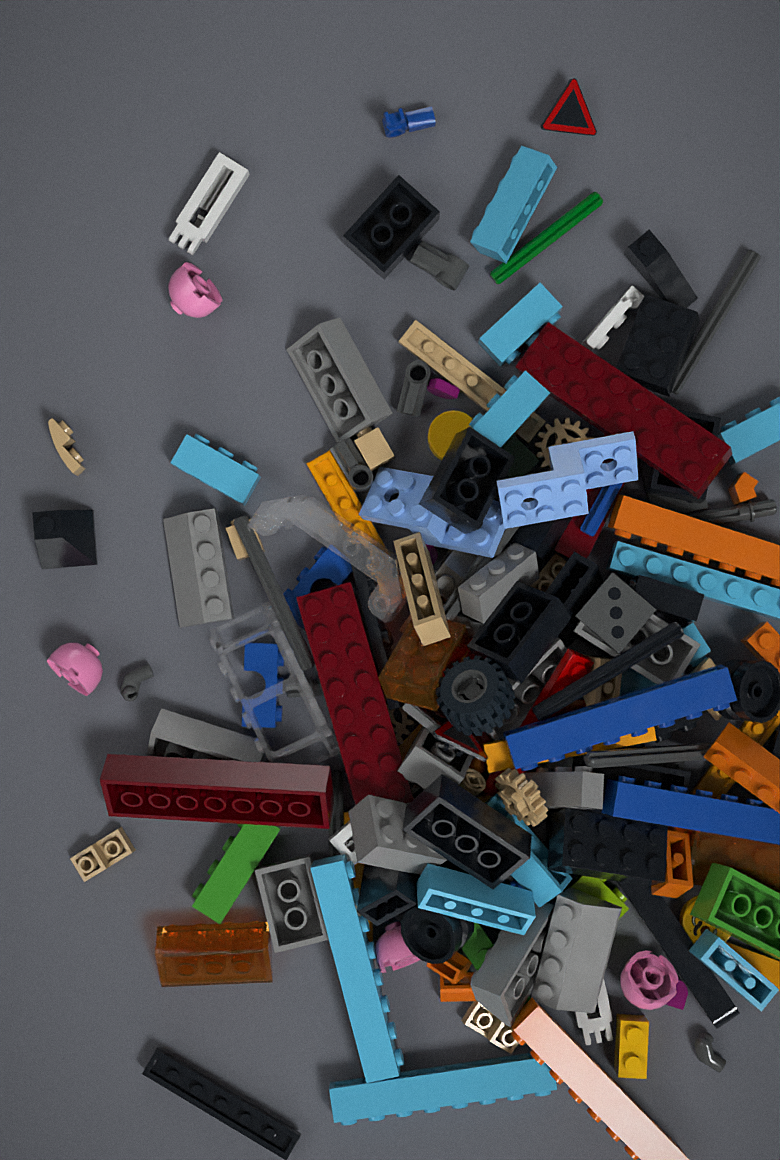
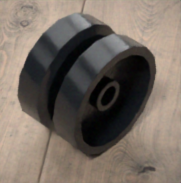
M739 659L726 661L723 665L728 667L737 701L730 702L729 708L720 710L718 713L725 719L756 723L770 721L780 709V673L778 669L765 661Z
M418 903L405 913L401 921V934L406 946L420 960L431 964L444 963L470 940L474 932V922L418 908Z

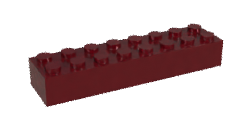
M549 322L515 366L520 375L527 371L550 392L549 395L607 436L633 431L636 440L637 457L697 499L701 497L732 455L731 446Z
M351 582L296 597L355 805L368 795L403 803L412 802L414 799L409 782L404 778L403 774L398 772L403 761Z
M107 754L100 777L108 815L114 817L330 829L334 807L330 766Z

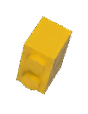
M617 1014L614 1071L618 1078L647 1079L649 1021L645 1015Z

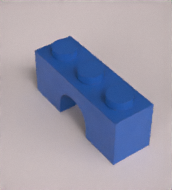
M332 544L328 548L323 546L314 556L317 562L312 568L308 569L305 567L297 576L296 580L299 583L293 590L288 588L283 593L297 625L305 630L296 597L310 594L313 585L319 580L327 579L338 586L343 584L353 573L350 559Z
M245 643L244 671L260 673L265 680L266 686L263 694L258 698H243L242 727L276 728L277 722H282L283 705H278V694H283L284 678L279 677V666H284L285 650H280V644Z

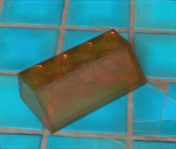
M688 829L694 885L703 886L712 863L731 867L780 893V845Z
M252 921L244 923L225 922L221 924L198 923L195 925L157 926L155 957L161 987L273 982L271 935L267 922Z

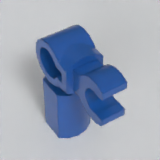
M432 106L405 112V115L402 108L398 109V112L391 114L384 112V118L382 119L385 135L388 138L400 136L407 129L409 132L434 127L436 124Z

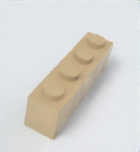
M420 532L393 541L413 626L423 646L451 637L430 553Z

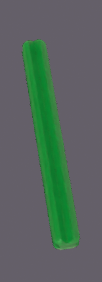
M593 192L510 256L507 263L503 262L493 269L490 273L493 281L496 284H501L599 208L603 203L602 197L597 192Z

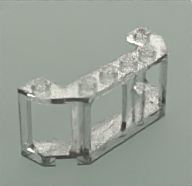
M297 495L262 502L247 524L249 528L262 536H271L281 526L290 530L295 524L379 583L369 597V610L385 623L395 620L408 601L395 553L313 496Z
M270 601L223 625L210 629L212 636L208 638L214 651H218L221 661L217 662L224 678L229 676L233 684L229 688L236 703L241 701L245 712L241 713L248 729L253 727L257 735L253 739L260 754L265 752L269 760L268 763H280V759L318 741L323 742L329 752L304 765H315L341 753L337 739H335L305 673L296 659ZM263 612L266 619L263 627L224 644L219 633L220 631ZM270 634L273 636L289 669L290 676L280 683L247 697L227 654ZM291 689H297L314 722L316 730L309 736L277 751H272L253 708Z

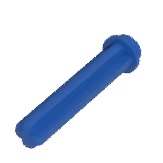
M623 483L603 486L589 510V514L586 515L580 526V530L583 533L592 537L595 536Z

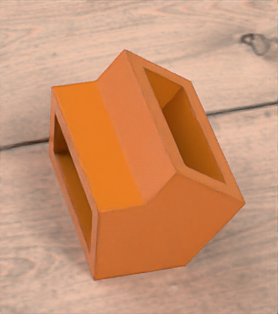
M746 472L737 475L728 488L733 505L757 497L754 487L759 481Z
M456 952L444 963L431 964L427 962L426 966L453 984H456L465 976L472 963L469 959Z
M467 972L456 984L440 975V1001H476L470 985L474 972Z

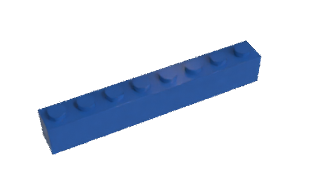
M720 664L553 716L543 721L503 732L515 769L521 768V771H528L538 767L537 763L544 760L552 763L564 759L565 754L576 751V754L593 750L592 745L602 742L604 745L615 744L620 741L621 736L631 734V737L640 736L648 732L647 728L657 725L659 728H666L674 725L675 720L686 717V720L695 719L703 715L702 711L713 708V711L727 709L730 707V702L737 701L728 667Z
M619 775L618 781L607 779L602 809L603 814L780 845V814L772 808L763 807V801L746 798V803L737 802V796L721 794L720 799L712 798L713 792L696 789L695 794H689L686 787L670 785V790L661 789L662 783L644 780V785L635 784V778Z

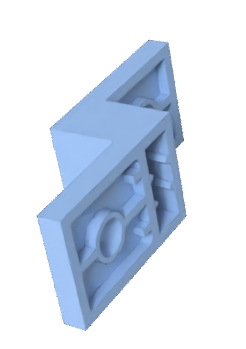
M634 432L550 446L548 450L551 471L498 480L497 488L504 529L589 514L586 489L638 480ZM606 459H614L610 463H603ZM527 498H535L533 501L523 502Z
M379 467L359 512V516L363 520L407 528L413 534L420 532L427 545L490 558L494 557L505 531L500 501L492 502L481 528L464 534L419 505L433 476ZM399 493L397 499L389 502V499L393 494Z

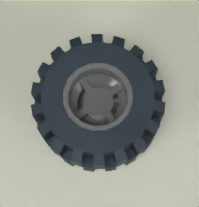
M475 656L471 660L470 657H465L463 662L459 663L457 660L453 663L454 667L451 669L447 668L443 672L445 677H440L438 680L440 687L436 688V695L438 697L436 700L450 724L458 732L462 731L464 735L468 736L472 732L475 736H482L484 731L490 734L494 732V727L498 726L500 728L504 725L502 721L510 718L511 713L509 710L514 709L515 706L513 701L515 692L501 667L494 663L492 659L486 657L483 660L481 656Z

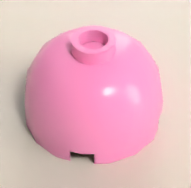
M188 262L179 267L170 278L168 284L169 296L172 300L170 304L180 315L184 313L194 318L205 317L221 305L222 297L214 283L210 279L206 282L199 276L202 271Z
M79 643L61 645L47 660L50 668L60 678L63 676L70 682L68 683L70 687L85 696H88L96 689L103 674L102 664L97 658L100 653L88 643L85 646Z
M395 922L386 926V932L378 938L375 944L376 962L380 972L386 973L385 967L391 966L392 970L395 971L420 961L404 943L401 934V923Z
M645 950L637 952L624 965L620 975L621 989L626 999L634 1006L653 1010L664 1006L676 995L678 975L674 966L667 958L662 955L657 957L654 954H650L652 951Z

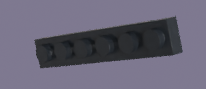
M364 543L346 546L389 710L400 708L405 705L407 691L403 683L400 684L399 681L400 664L398 658L393 656L391 650L393 637L391 631L385 627L383 619L386 618L385 607L382 602H379L376 591H379L378 580L375 575L371 574L369 564H372V557L369 549L364 547Z
M158 1047L142 1073L144 1076L284 1160L288 1159L301 1136V1133Z

